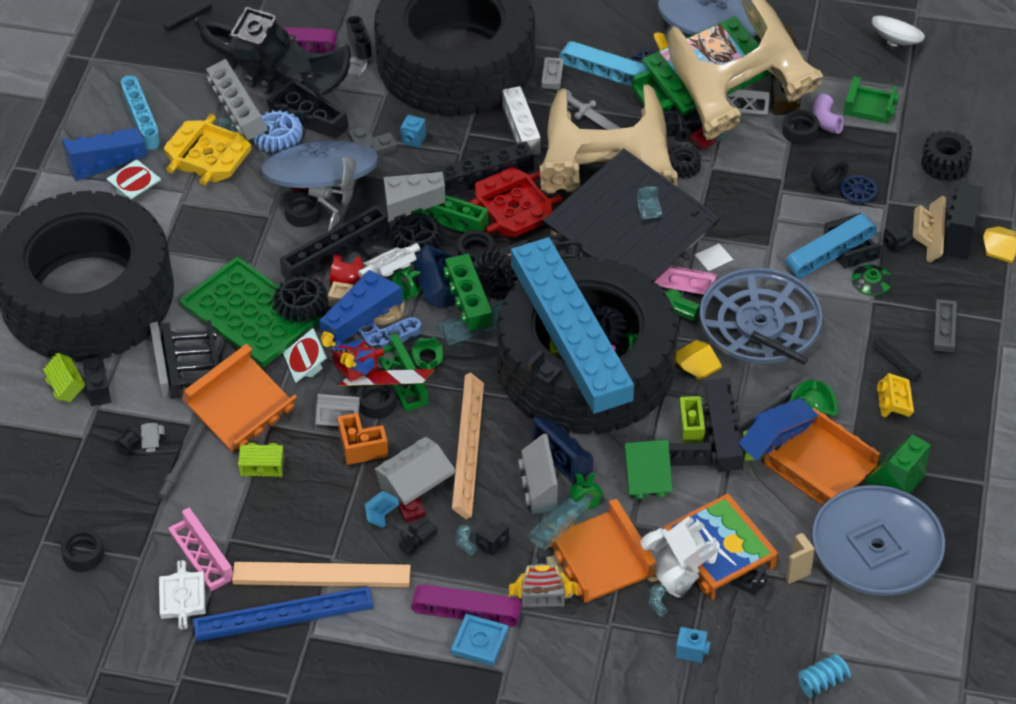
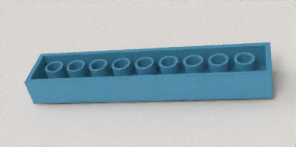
M548 237L512 248L511 266L593 414L633 401L634 384L551 239Z

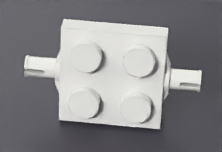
M417 243L405 248L396 247L364 262L363 266L365 268L358 270V274L362 278L371 270L383 277L392 275L394 270L406 268L411 265V262L417 260L415 252L420 251V247Z
M178 561L177 573L159 577L161 619L176 617L178 618V628L183 629L184 626V629H187V617L206 614L204 572H186V561Z

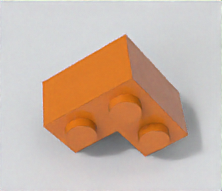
M358 413L338 416L339 435L347 465L389 457L388 441L383 425L362 429Z

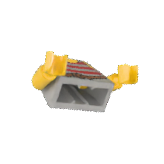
M540 556L535 559V565L526 566L525 573L520 574L515 583L509 585L508 597L515 595L518 598H522V607L564 606V593L565 597H568V594L578 595L577 583L570 581L563 572H559L557 565H548V558Z

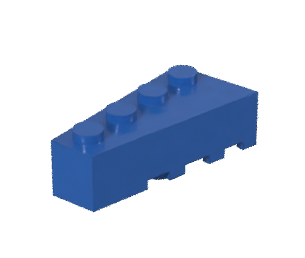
M137 128L114 131L112 135L101 133L96 134V137L92 138L82 136L73 141L69 139L62 140L67 167L75 181L147 156L145 142Z
M369 270L320 319L321 336L324 331H327L334 335L333 341L343 342L350 338L362 326L370 325L373 323V319L382 314L384 316L390 312L389 309L393 306L401 305L403 303L402 287Z
M801 398L794 401L789 400L784 405L781 403L776 408L771 407L766 412L761 411L754 418L755 423L738 444L754 460L758 461L764 453H771L777 445L780 447L789 439H793L806 431L818 417V414Z

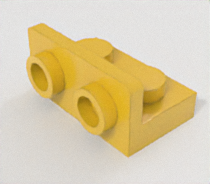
M888 373L877 384L881 416L886 418L893 411L910 417L914 413L910 381Z

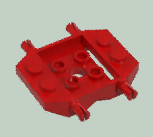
M511 167L476 182V197L468 202L488 209V217L492 224L484 227L486 233L490 234L497 231L501 236L516 237L543 225V220L552 213L553 205L563 201L562 197L558 194L555 197L547 198L533 182L541 179L539 170L527 175L525 172ZM512 189L511 192H509V193H506V194H504V195H498V194H501V193H503V192H505V191H508V190ZM496 196L493 200H487L489 198Z

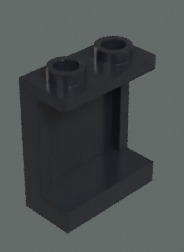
M861 213L826 222L824 234ZM870 238L837 257L843 269L855 267L859 264L880 259L882 246L880 243L874 244Z

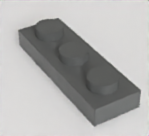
M936 300L933 346L935 351L954 352L957 301Z

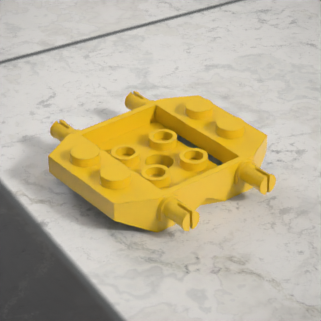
M209 114L205 121H185L164 146V153L170 161L166 171L172 174L175 169L184 172L196 173L202 177L199 180L200 184L206 186L208 181L215 183L231 177L252 150L251 144L244 137V134L240 135L239 132L235 133L213 125L212 123L216 120L215 115ZM199 136H201L196 145L189 150L188 155L185 158H182L184 154L188 151V149L192 146V144L196 141V139Z

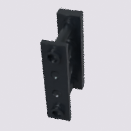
M207 320L206 331L180 333L171 331L170 323H162L161 340L171 399L179 398V390H183V387L191 386L200 379H182L178 374L185 371L212 370L219 365L215 347V340L217 339L216 328H212L211 320ZM207 339L208 346L177 348V346L173 345L176 341ZM206 354L210 356V362H176L178 356Z

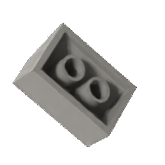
M543 434L522 449V459H518L519 471L524 473V476H521L523 489L527 488V493H525L526 506H530L532 514L557 511L558 484L548 436Z
M427 437L418 440L412 446L402 450L399 454L375 468L380 488L386 493L397 497L398 501L404 505L410 503L456 472L439 445Z

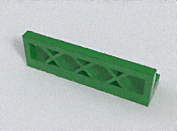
M398 334L390 335V345L383 347L384 354L392 352L394 356L392 360L383 358V356L378 357L383 370H391L392 367H397L401 370H416ZM424 383L409 384L407 389L398 387V384H392L405 412L429 405L428 391ZM411 396L416 398L417 401L407 404L406 398Z

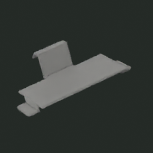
M158 423L141 425L142 449L146 448V452H155V447H159L160 434L164 435V426H158Z

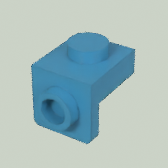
M381 491L365 504L368 522L381 528L385 527V515L399 505L398 498Z

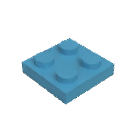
M466 614L451 648V655L494 667L509 631V626Z

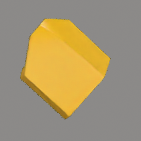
M1000 226L987 228L983 236L986 255L1013 263L1016 256V231Z
M696 340L676 351V363L684 371L695 376L697 380H702L722 368L711 346L704 342Z

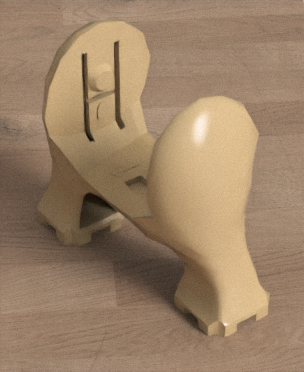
M741 0L750 24L762 41L758 48L728 64L718 65L699 60L686 37L675 26L667 34L671 62L695 103L706 140H712L722 132L729 131L740 123L741 113L738 108L730 105L726 99V93L731 88L752 79V77L765 70L774 74L781 81L788 102L798 100L804 94L815 91L822 84V73L804 60L776 12L766 0Z
M643 85L644 108L641 109L642 119L634 127L611 130L579 129L571 122V113L568 111L567 89L558 90L550 108L547 128L548 151L544 162L540 166L541 190H545L547 193H555L559 189H564L566 192H575L576 189L580 188L579 165L607 164L624 148L677 186V172L672 168L667 149V129L663 108L654 88L649 85Z

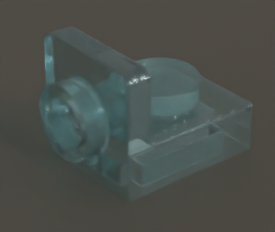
M657 186L639 188L637 203L641 218L661 217L662 211L658 200Z

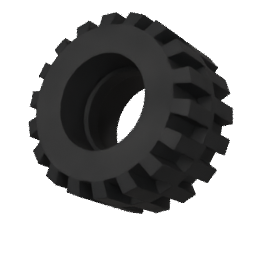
M938 131V133L931 134V137L928 136L924 143L921 160L922 167L928 175L931 174L933 178H940L939 180L942 181L944 179L947 181L960 179L969 171L973 147L970 141L965 139L964 135H959L957 132Z

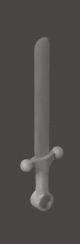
M567 90V102L579 110V112L574 114L575 119L578 120L581 116L586 115L606 130L620 128L592 109V107L596 106V101L591 100L589 104H583L573 98L571 92Z

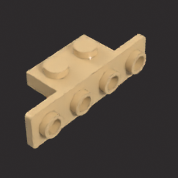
M944 196L929 205V211L921 205L914 209L913 238L927 247L926 261L929 263L940 258L944 251L946 197Z

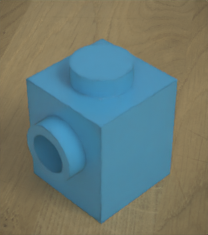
M407 115L401 125V143L419 148L426 137V121L423 118Z
M681 627L675 658L702 663L704 654L708 655L711 642L707 641L708 632Z

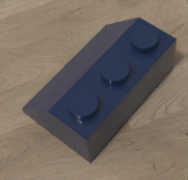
M426 244L415 255L417 260L412 262L414 271H420V274L417 276L419 285L424 293V299L428 304L439 308L455 305V295L450 293L449 279H445L443 268L446 267L445 259L454 256Z
M533 418V441L541 435L547 434L553 465L572 484L577 482L576 473L581 474L584 478L593 472L594 459L591 453L585 451L575 438H571L561 425H558L552 419Z

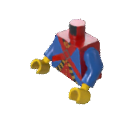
M324 331L320 338L325 347L331 346L334 366L350 382L376 370V358L384 356V350L380 344L370 347L364 340L343 344L338 340L333 341L334 335L327 331Z

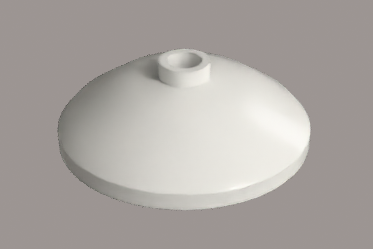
M874 16L871 21L878 34L888 40L887 43L892 46H897L898 44L905 46L918 44L925 37L923 32L916 27L894 18Z

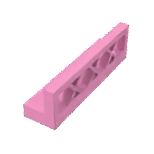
M670 265V268L654 283H657L660 287L704 295L707 289L718 279V274Z
M190 507L183 510V521L169 527L168 531L196 572H206V574L204 573L205 585L211 592L232 581V567ZM185 527L189 530L187 537L176 533ZM189 543L198 544V552L188 550ZM199 559H209L208 567L199 565ZM210 573L219 574L222 577L212 583L208 579Z

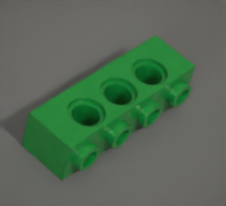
M445 195V203L425 210L420 208L411 211L410 214L414 215L415 212L418 215L424 212L425 216L431 214L432 218H437L442 226L463 233L472 230L485 231L484 227L488 226L487 208Z
M469 253L445 259L446 267L443 268V274L445 279H449V290L451 294L455 295L456 308L461 310L460 317L462 323H466L469 331L492 326V310Z

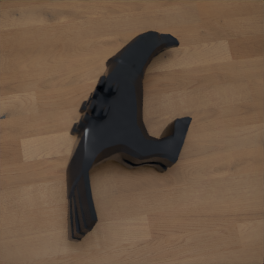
M246 6L234 27L218 22L205 21L200 17H196L194 20L195 26L200 31L201 39L207 46L230 60L237 62L244 70L249 71L245 77V81L249 82V87L255 88L259 75L265 76L261 82V86L265 87L263 91L271 93L275 80L287 83L294 78L303 85L308 86L315 93L324 96L338 88L348 74L351 64L350 46L345 45L335 50L315 55L301 48L298 45L299 42L295 40L296 36L288 34L287 30L278 25L276 16Z

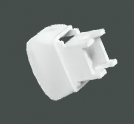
M689 516L670 531L659 528L646 534L640 541L645 551L650 548V552L656 560L657 578L670 594L678 598L683 597L696 579L699 578L698 567L719 552L715 546L708 548L707 543L701 536L699 531L705 527L704 524L700 521L692 524L694 520Z

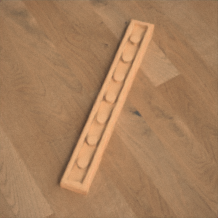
M471 372L465 375L452 503V509L465 519L472 517L484 383Z
M234 562L232 581L233 584L410 587L411 567L410 565Z

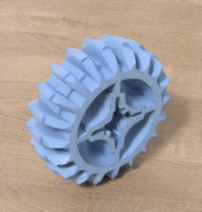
M281 109L278 112L272 110L271 113L265 111V115H261L268 130L252 138L255 146H258L260 150H265L266 153L271 151L274 155L275 152L283 151L300 143L303 131L299 118L295 117L294 114H289L287 111L282 112Z

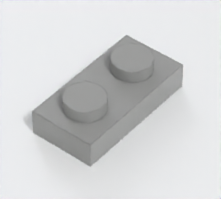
M545 57L542 88L560 89L563 58Z

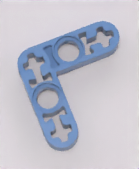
M409 317L379 330L373 321L370 325H364L359 328L357 334L370 347L380 344L383 348L390 345L389 334L393 332L399 334L402 343L420 335L421 322L418 318ZM364 327L372 328L369 332H364L361 329Z

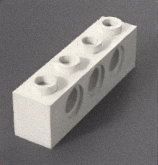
M521 86L504 89L502 93V106L516 143L527 141L534 155L541 154V137Z

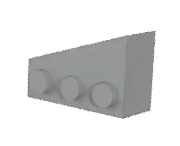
M443 172L384 177L388 222L393 221L396 216L402 214L407 216L411 214V211L420 208L425 210L445 203Z

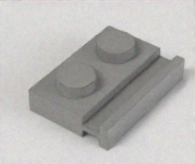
M331 394L317 395L315 423L317 425L338 426V416L359 414L360 397Z

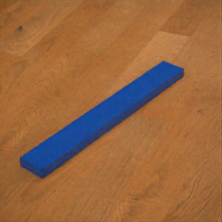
M368 586L195 618L193 623L196 640L202 641L374 608Z

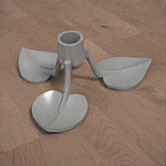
M342 158L344 168L341 184L309 188L308 194L310 196L317 197L318 202L323 203L333 211L328 231L339 226L340 215H338L339 211L324 199H329L332 192L343 194V205L350 203L355 180L352 179L356 169V161L352 158ZM332 187H341V190L332 189Z

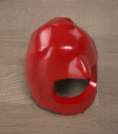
M334 254L329 278L330 288L333 282L354 286L361 279L358 270L365 268L361 258L358 256L353 263L347 264L343 261L341 255Z

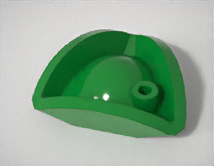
M805 380L796 387L790 397L792 401L799 398L803 399L812 409L815 408L827 417L836 416L838 413L835 394L831 387L823 381Z

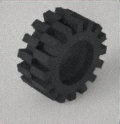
M678 144V148L673 146V149L668 150L672 168L677 172V178L682 176V179H685V176H688L689 179L692 178V175L696 176L697 172L699 173L701 154L698 149L694 150V146L689 148V144H685V147H682V144ZM679 160H687V161H689V162H688V163H680V162H677V161H679Z

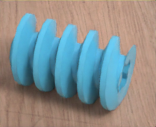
M832 654L829 658L816 662L814 666H808L806 670H800L798 679L803 693L807 697L812 698V691L818 695L820 694V687L823 691L828 690V684L834 687L836 685L835 680L838 683H842L843 676L846 679H850L851 673L845 661L839 655Z

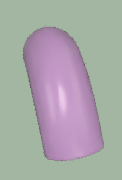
M823 93L817 94L813 102L812 113L817 116L819 127L825 131L840 134L844 125L843 116L831 112L833 99Z

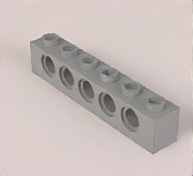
M224 59L207 68L209 76L206 78L239 134H244L246 139L250 140L267 131L268 129L260 113L228 61Z

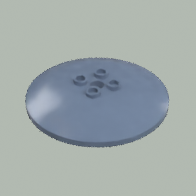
M658 0V11L662 18L671 26H675L680 31L693 36L733 16L740 20L752 37L757 35L747 18L741 0Z
M325 140L308 142L292 146L268 158L262 165V174L269 182L286 187L314 188L342 183L344 168L342 158H352L356 161V169L352 179L355 180L368 174L377 166L378 155L369 146L349 141Z
M866 485L850 488L838 493L820 509L812 530L814 552L826 572L846 587L865 594L891 596L915 590L935 575L944 557L945 536L936 515L918 498L892 487ZM873 543L881 544L883 547H882V548H874V547L872 546V544H873Z

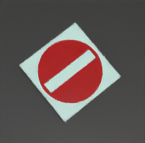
M136 159L108 177L107 181L115 186L121 196L133 199L161 181V178Z
M313 328L283 352L296 383L304 376L313 377L323 369L320 363L327 359Z

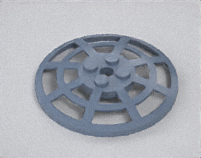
M747 268L724 275L707 289L700 306V323L709 341L716 348L735 359L757 364H773L784 362L791 358L785 355L774 357L773 353L777 351L762 343V349L745 346L744 344L749 340L758 342L751 338L754 330L772 340L778 337L787 341L782 344L786 347H790L792 344L802 346L796 350V352L802 354L818 338L823 317L818 298L805 283L785 272L767 268ZM755 278L772 279L783 282L787 286L782 293L770 289L757 288ZM747 279L748 289L737 292L729 298L719 291L730 283ZM794 289L799 291L808 300L813 310L801 313L798 306L788 298ZM758 295L773 297L776 300L774 303L759 300ZM713 296L722 303L718 312V321L708 320L705 316L707 306ZM750 296L751 301L741 307L734 303L743 297ZM783 303L792 310L794 315L784 316L783 311L780 309ZM728 308L736 313V321H724V315ZM815 317V330L811 339L808 341L799 338L803 328V320ZM762 319L764 323H758L755 320ZM797 322L793 336L783 332L785 324ZM708 327L719 328L724 338L731 345L725 347L718 342L710 333ZM726 329H737L742 336L738 340H734ZM741 349L750 353L764 354L765 357L747 356L735 351Z

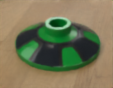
M863 265L854 271L852 284L856 290L865 295L878 296L886 293L891 288L892 277L883 267Z

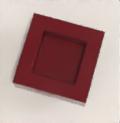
M703 128L690 135V141L704 151L717 142V137L712 140H706L703 135Z
M418 497L406 505L399 502L398 509L405 523L425 517V510Z

